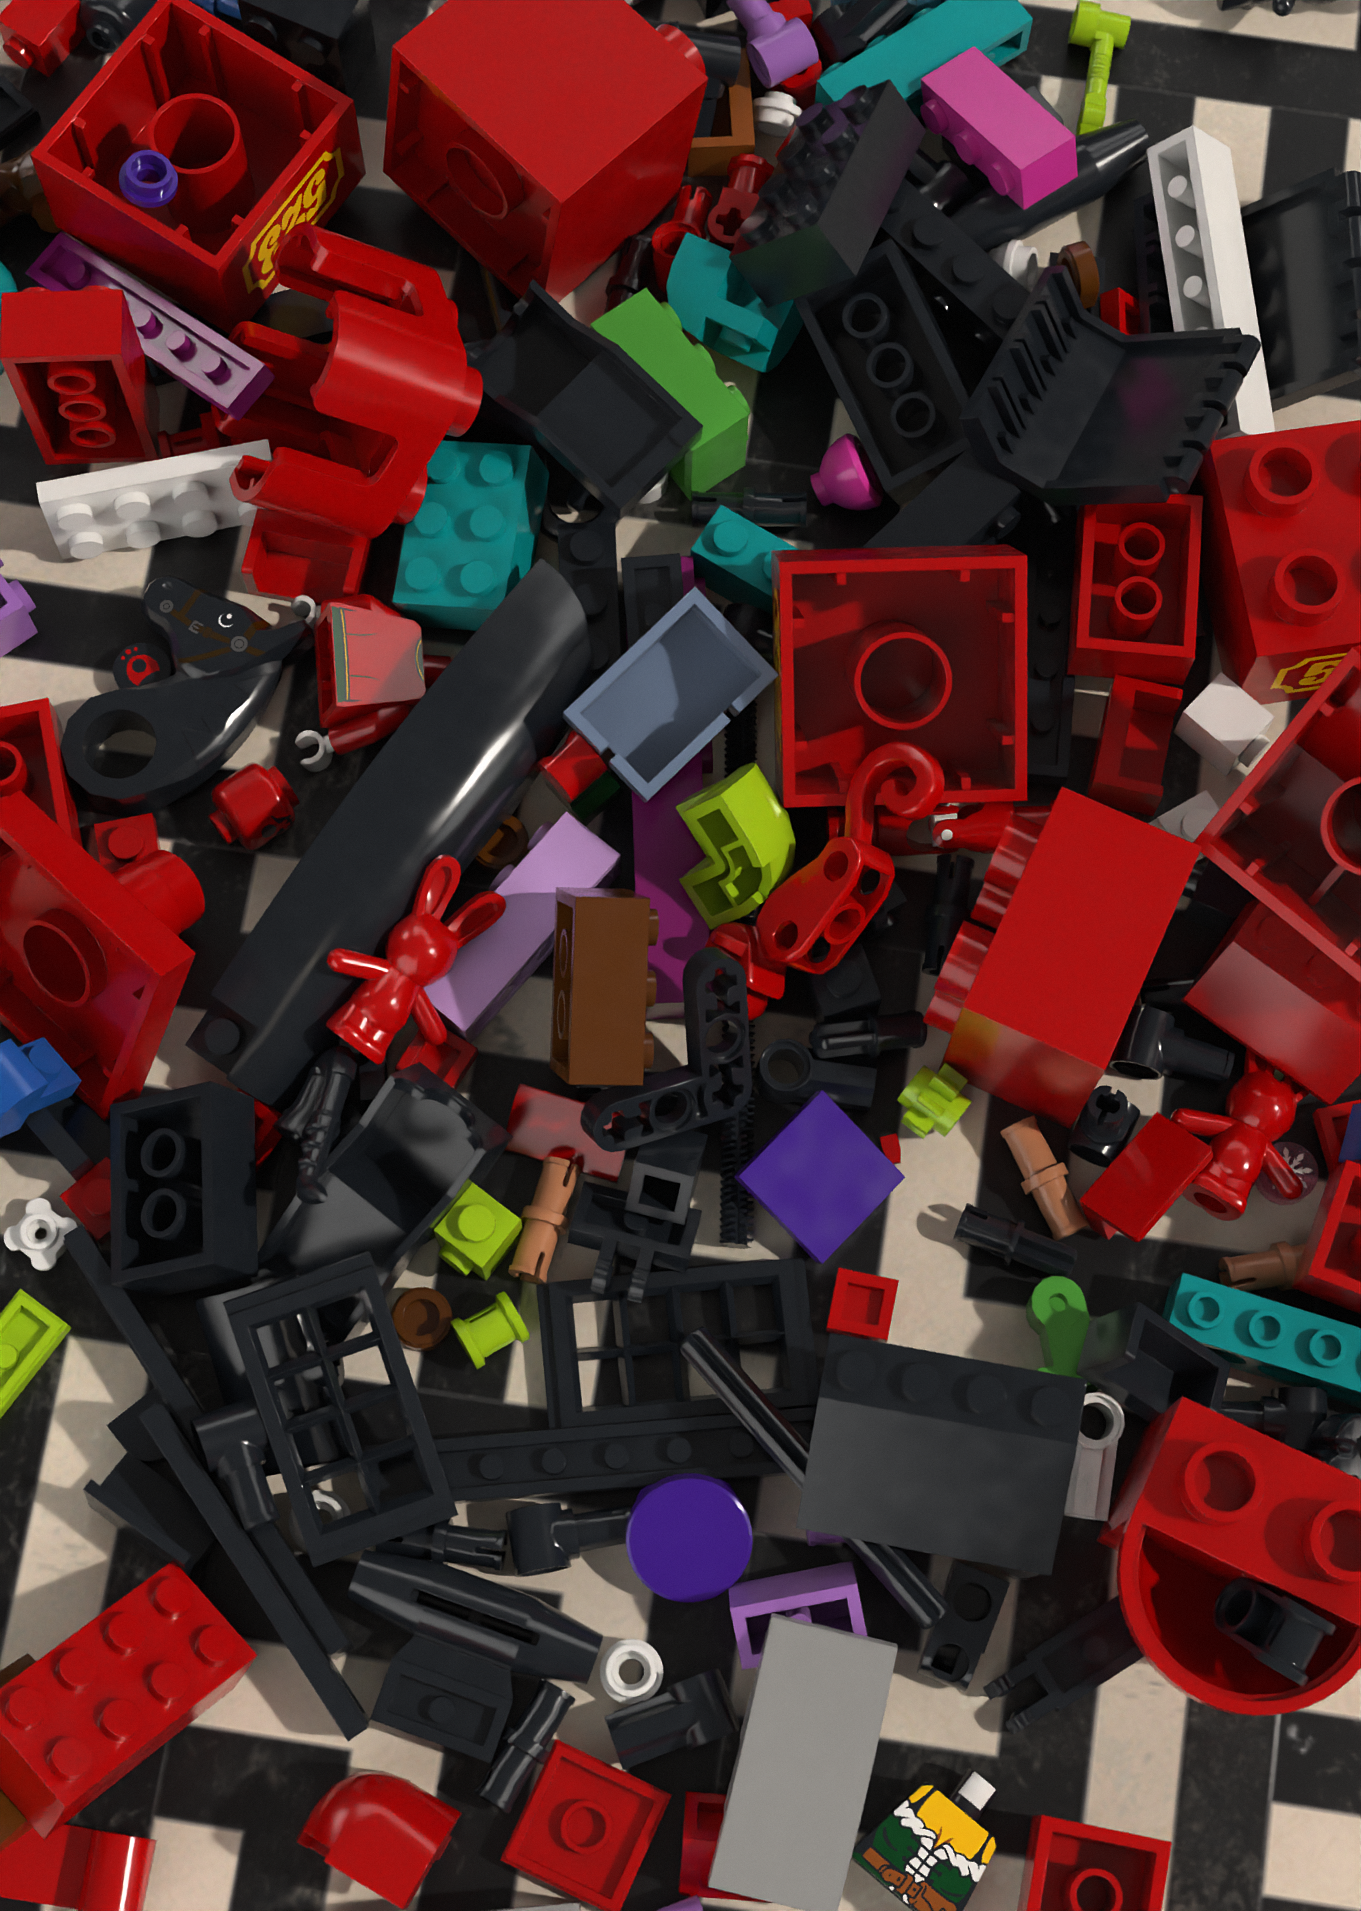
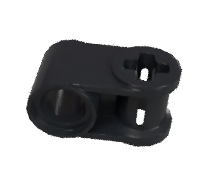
M1245 1577L1233 1579L1225 1585L1213 1607V1623L1218 1631L1250 1650V1655L1303 1687L1309 1679L1305 1670L1325 1635L1333 1636L1337 1629V1626L1288 1597L1283 1595L1281 1598Z

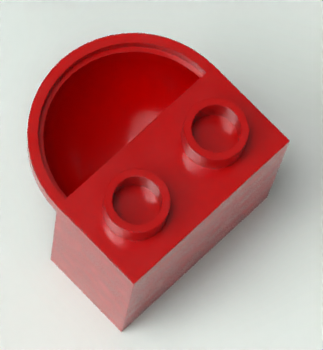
M1182 1396L1144 1428L1109 1509L1108 1521H1104L1096 1540L1118 1551L1117 1589L1126 1625L1134 1642L1154 1670L1181 1693L1203 1705L1231 1714L1246 1716H1270L1309 1707L1337 1692L1361 1669V1479ZM1239 1577L1249 1578L1282 1598L1284 1595L1337 1626L1333 1636H1324L1308 1664L1305 1672L1309 1679L1304 1687L1251 1656L1250 1650L1224 1635L1214 1626L1212 1614L1215 1601L1224 1586L1230 1581Z

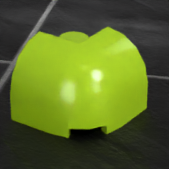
M749 763L739 767L727 778L688 796L675 806L707 856L681 877L679 881L710 930L717 928L722 923H728L748 915L785 881L792 870L796 841L789 815L756 763Z

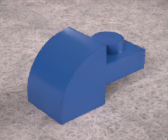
M44 1037L20 1047L11 1038L0 1043V1138L19 1130L29 1114L72 1096L82 1081Z

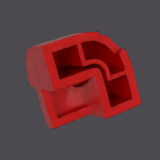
M385 1771L358 1772L332 1785L315 1805L295 1840L307 1849L309 1847L324 1856V1862L403 1910L410 1905L434 1861L441 1858L452 1838L450 1833L462 1813L411 1783V1780Z

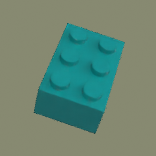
M441 441L427 464L428 480L423 502L415 517L406 524L392 603L407 619L416 621L420 627L477 631L534 566L550 472L531 445Z

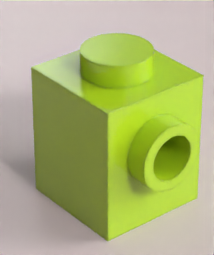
M473 1182L434 1229L438 1244L442 1247L438 1255L462 1275L467 1276L472 1270L485 1281L488 1280L520 1240L523 1231L520 1218Z

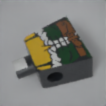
M970 1768L967 1769L946 1797L927 1781L922 1782L855 1842L851 1859L912 1911H963L998 1844V1841L977 1822L999 1792Z

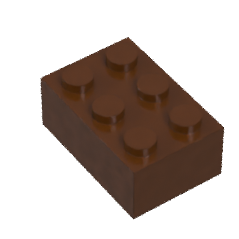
M556 887L550 1068L568 1084L643 1085L644 1069H651L653 1065L654 1039L652 1032H645L646 1007L653 1008L655 1005L657 984L654 970H647L648 946H656L658 941L659 917L657 909H650V898L629 889Z

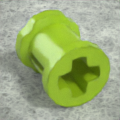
M505 1291L495 1296V1303L463 1321L457 1317L450 1321L454 1333L476 1369L485 1365V1357L516 1339L521 1343L530 1339L524 1322Z

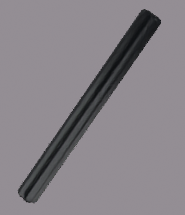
M699 1327L691 1332L680 1344L681 1354L802 1491L810 1445L707 1328ZM842 1537L922 1629L928 1630L947 1614L949 1610L948 1602L900 1547Z

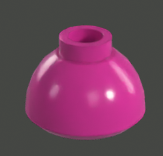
M849 433L838 438L828 448L823 456L819 472L810 476L815 494L824 507L835 503L849 510H870L881 506L884 498L882 484L861 440Z

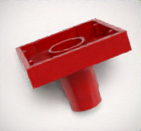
M19 790L0 801V1022L23 1044L44 1037L82 1080L75 1093L106 1121L110 1118L111 1104L136 1099L141 1094L196 955L179 938V935L202 918L205 911L204 893L192 869L177 855L165 850L152 851L135 863L126 864L109 873L31 799Z

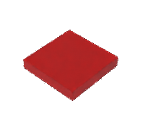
M556 1739L500 1860L603 1911H620L672 1794Z

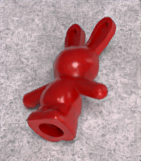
M439 855L427 866L417 891L412 913L398 922L389 933L385 947L386 959L343 948H335L327 956V964L331 970L366 980L355 990L351 998L326 1021V1026L377 1065L382 1064L391 1041L395 1034L405 1025L410 1014L428 1044L434 1046L443 1044L447 1038L446 1027L424 988L445 977L453 966L458 949L496 923L506 909L504 897L494 891H485L473 896L448 920L442 923L440 919L460 882L461 875L460 864L451 855Z
M1246 1049L1244 1075L1233 1085L1226 1097V1116L1188 1108H1178L1172 1113L1170 1118L1172 1122L1191 1134L1212 1138L1208 1145L1212 1149L1213 1158L1184 1190L1182 1196L1192 1204L1203 1208L1211 1216L1223 1221H1233L1244 1214L1251 1188L1257 1181L1261 1170L1286 1199L1295 1200L1299 1198L1303 1193L1304 1187L1300 1178L1273 1146L1272 1142L1280 1138L1291 1128L1295 1120L1297 1104L1310 1093L1285 1075L1280 1081L1274 1078L1275 1068L1249 1049Z

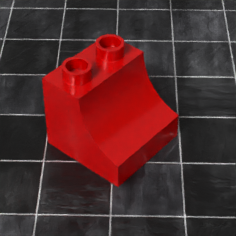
M1358 645L1348 651L1193 843L1201 846L1200 852L1360 983L1361 645Z

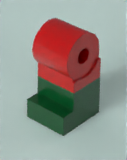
M574 730L568 734L566 741L556 752L548 757H543L537 762L546 786L585 827L623 793L622 787L610 775L608 767L600 756Z

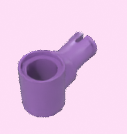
M766 0L726 1L729 8L747 31V56L756 76L765 87L771 88L818 62V50L814 39L806 25L798 17L787 21L783 14L774 12Z

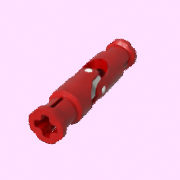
M1051 800L1047 806H1014L1012 801L979 802L965 805L960 809L958 806L948 803H938L936 808L929 814L930 817L928 819V829L931 832L932 843H919L906 836L909 825L914 820H907L890 812L885 805H876L874 808L871 845L889 853L890 856L949 854L958 851L959 848H965L982 854H994L1013 813L1044 826L1055 800ZM826 806L825 838L827 845L832 837H844L845 811H838L836 806Z

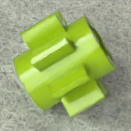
M947 1063L943 1065L937 1074L926 1065H923L897 1099L898 1102L909 1109L901 1122L922 1139L925 1138L932 1128L943 1137H946L972 1103L970 1099L961 1093V1090L969 1080Z

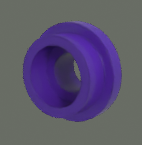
M141 150L132 154L122 165L119 172V187L125 198L133 204L147 208L160 207L174 198L178 188V176L166 156L153 150ZM144 181H150V182H153V184H147V183H143V182H144Z

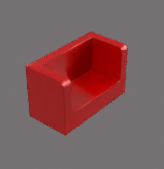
M257 508L241 573L248 594L292 602L297 596L304 595L313 599L316 606H321L322 601L325 599L365 594L375 552L372 539L358 537L279 512Z
M1115 674L1105 701L1086 794L1087 798L1109 807L1154 816L1163 796L1164 787L1161 785L1174 716L1182 700V689Z

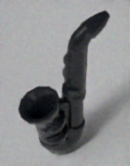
M341 1045L330 1047L316 1059L313 1067L309 1069L308 1077L293 1105L272 1125L279 1134L302 1146L303 1157L297 1162L299 1176L296 1178L297 1198L305 1204H322L327 1200V1191L319 1183V1178L331 1145L340 1134V1116L349 1089L355 1082L358 1061L349 1047Z

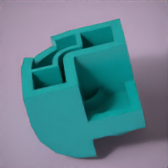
M686 232L672 262L666 284L668 304L676 312L682 328L713 351L757 371L769 372L788 353L804 323L793 299L767 308L729 259L731 251Z

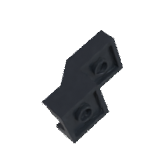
M534 279L529 283L525 294L513 307L510 318L496 336L483 347L473 346L466 353L467 365L478 369L482 375L483 395L480 406L521 445H531L538 456L547 450L619 520L701 439L703 425L618 344L572 317Z
M421 1062L391 1074L358 1124L327 1156L319 1178V1183L326 1189L328 1194L326 1202L316 1205L305 1204L297 1198V1194L295 1195L258 1251V1277L250 1278L249 1280L257 1283L301 1269H305L307 1273L369 1251L386 1298L420 1247L436 1238L434 1229L472 1182L478 1187L481 1185L514 1136ZM360 1293L316 1308L322 1333L332 1335L337 1344L360 1336L369 1323Z

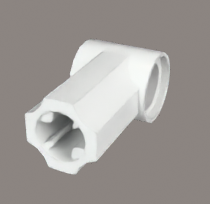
M1088 1393L1085 1395L1084 1406L1095 1407L1103 1414L1106 1420V1429L1099 1440H1092L1079 1432L1063 1515L1108 1521L1117 1443L1125 1426L1124 1413L1119 1403L1111 1396L1103 1393Z

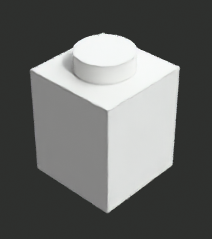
M1220 672L1183 711L1174 733L1227 777L1240 762L1249 768L1266 750L1271 741L1264 735L1275 716Z

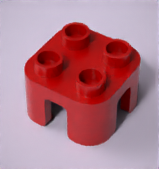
M301 222L296 224L281 241L272 258L273 268L277 281L282 286L329 302L325 315L327 318L333 319L332 342L321 345L251 321L238 323L227 340L264 363L276 378L239 421L211 403L213 420L217 429L227 436L246 442L268 439L270 449L275 450L272 454L274 459L272 462L249 455L242 456L237 467H235L229 477L230 486L236 499L358 537L374 539L381 535L391 522L405 525L415 517L423 502L427 488V464L446 434L459 437L471 427L480 408L483 395V379L478 369L467 365L466 350L457 327V305L453 300L447 298L439 274L434 268L316 225Z

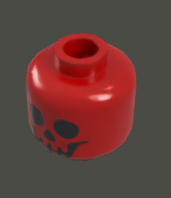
M249 763L213 788L211 793L212 801L217 810L208 815L219 835L228 845L238 839L249 850H258L294 825L295 811L293 808L300 804L287 780L274 765L265 769V767L258 763Z

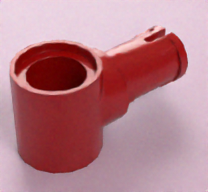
M692 185L682 186L678 192L677 204L672 220L662 224L652 235L655 281L659 289L667 294L666 284L672 262L686 232L704 240L707 238L704 225L713 198L711 193L703 187L697 186L695 196L691 199Z

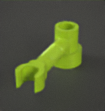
M1078 0L1068 37V43L1088 47L1091 50L1084 97L1080 107L1075 136L1103 127L1113 47L1124 48L1131 23V16L1101 10L1100 3L1086 0Z

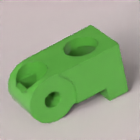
M1052 1276L1042 1280L1035 1287L1026 1305V1318L1029 1326L1039 1335L1045 1367L1037 1368L1036 1371L1083 1379L1076 1374L1090 1322L1085 1297L1081 1288L1073 1280L1063 1276ZM1087 1381L1086 1394L1096 1393L1098 1388Z

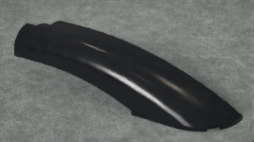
M540 558L432 684L323 827L212 990L211 995L215 997V1000L185 1046L227 1075L226 1080L258 1100L281 1111L286 1110L294 1103L308 1077L307 1073L313 1067L316 1059L330 1047L339 1046L343 1041L341 1037L326 1026V1021L351 998L355 990L366 979L331 970L327 964L329 952L335 948H343L386 959L385 947L389 933L398 922L412 913L417 891L427 866L439 855H451L459 862L462 875L506 819H510L541 771L537 762L543 757L553 754L571 727L564 720L563 712L590 687L594 665V650L591 646L590 630L585 609L574 589L553 566Z

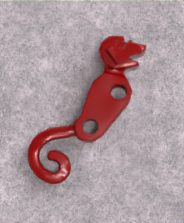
M895 741L879 746L861 762L854 773L847 792L844 837H832L816 859L789 877L768 896L757 916L756 926L728 922L722 923L711 932L705 948L717 947L724 950L744 968L747 985L748 1021L763 1015L767 1007L768 996L777 1000L783 997L787 966L817 975L824 974L837 966L887 898L895 877V866L889 853L871 845L876 795L881 786L884 805L890 812L907 820L915 821L929 815L940 802L944 792L945 781L939 762L927 750L908 742ZM901 767H910L917 779L915 787L910 793L908 792L907 785L895 778L887 779L881 786L882 781L888 774ZM873 868L879 871L880 881L872 893L864 895L861 890V881L864 874ZM820 937H823L830 943V950L823 961L815 963L812 959V948L814 943ZM719 968L716 969L715 977L722 974L723 971Z

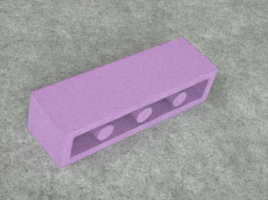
M567 811L555 824L550 821L544 823L529 841L527 849L530 852L515 868L512 864L507 865L493 880L489 891L497 892L504 897L506 902V909L499 920L458 949L453 966L447 975L436 983L424 988L446 1029L470 1044L553 951L556 887L608 888L621 874V854Z

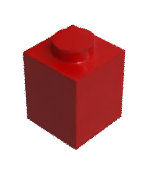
M12 0L0 13V33L4 41L2 47L5 53L20 67L28 69L32 66L47 77H50L86 36V32L79 19L80 0Z

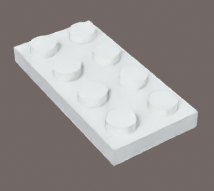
M264 439L36 483L38 500L62 560L73 557L77 559H90L99 556L104 551L130 546L134 548H147L154 546L162 540L182 536L205 537L216 530L240 525L252 527L257 508H265L236 499L230 486L229 477L244 455L269 462L273 461L269 441Z

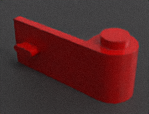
M63 1824L50 1836L43 1839L32 1828L0 1852V1897L71 1908L77 1911H143L157 1840Z

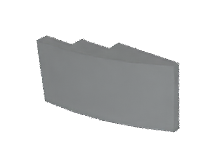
M771 1613L740 1732V1746L724 1804V1817L708 1875V1887L804 1911H838L875 1759L898 1649L897 1644Z

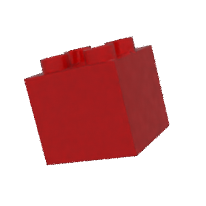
M448 0L392 45L383 172L519 300L528 289L529 283L534 279L559 303L624 247L628 236L632 237L633 234H639L677 201L708 82L704 61L697 47L681 30L669 24H662L655 29L624 0Z

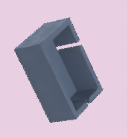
M694 587L563 712V718L599 756L608 748L613 752L615 756L609 761V767L646 803L731 721L723 713L726 709L736 717L779 674L710 601Z

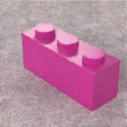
M975 46L921 78L923 105H921L920 111L929 130L936 135L941 133L954 145L958 155L966 164H974L988 177L997 193L1002 196L1007 194L1023 210L1078 177L1075 135Z

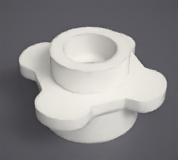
M35 1198L27 1203L26 1214L19 1223L6 1229L4 1242L11 1251L20 1250L30 1257L31 1264L35 1269L46 1271L56 1265L57 1258L67 1249L63 1242L65 1240L63 1236L78 1227V1225L72 1218H62L53 1212L48 1200ZM39 1229L46 1230L47 1235L44 1239L39 1240L36 1238V1232Z

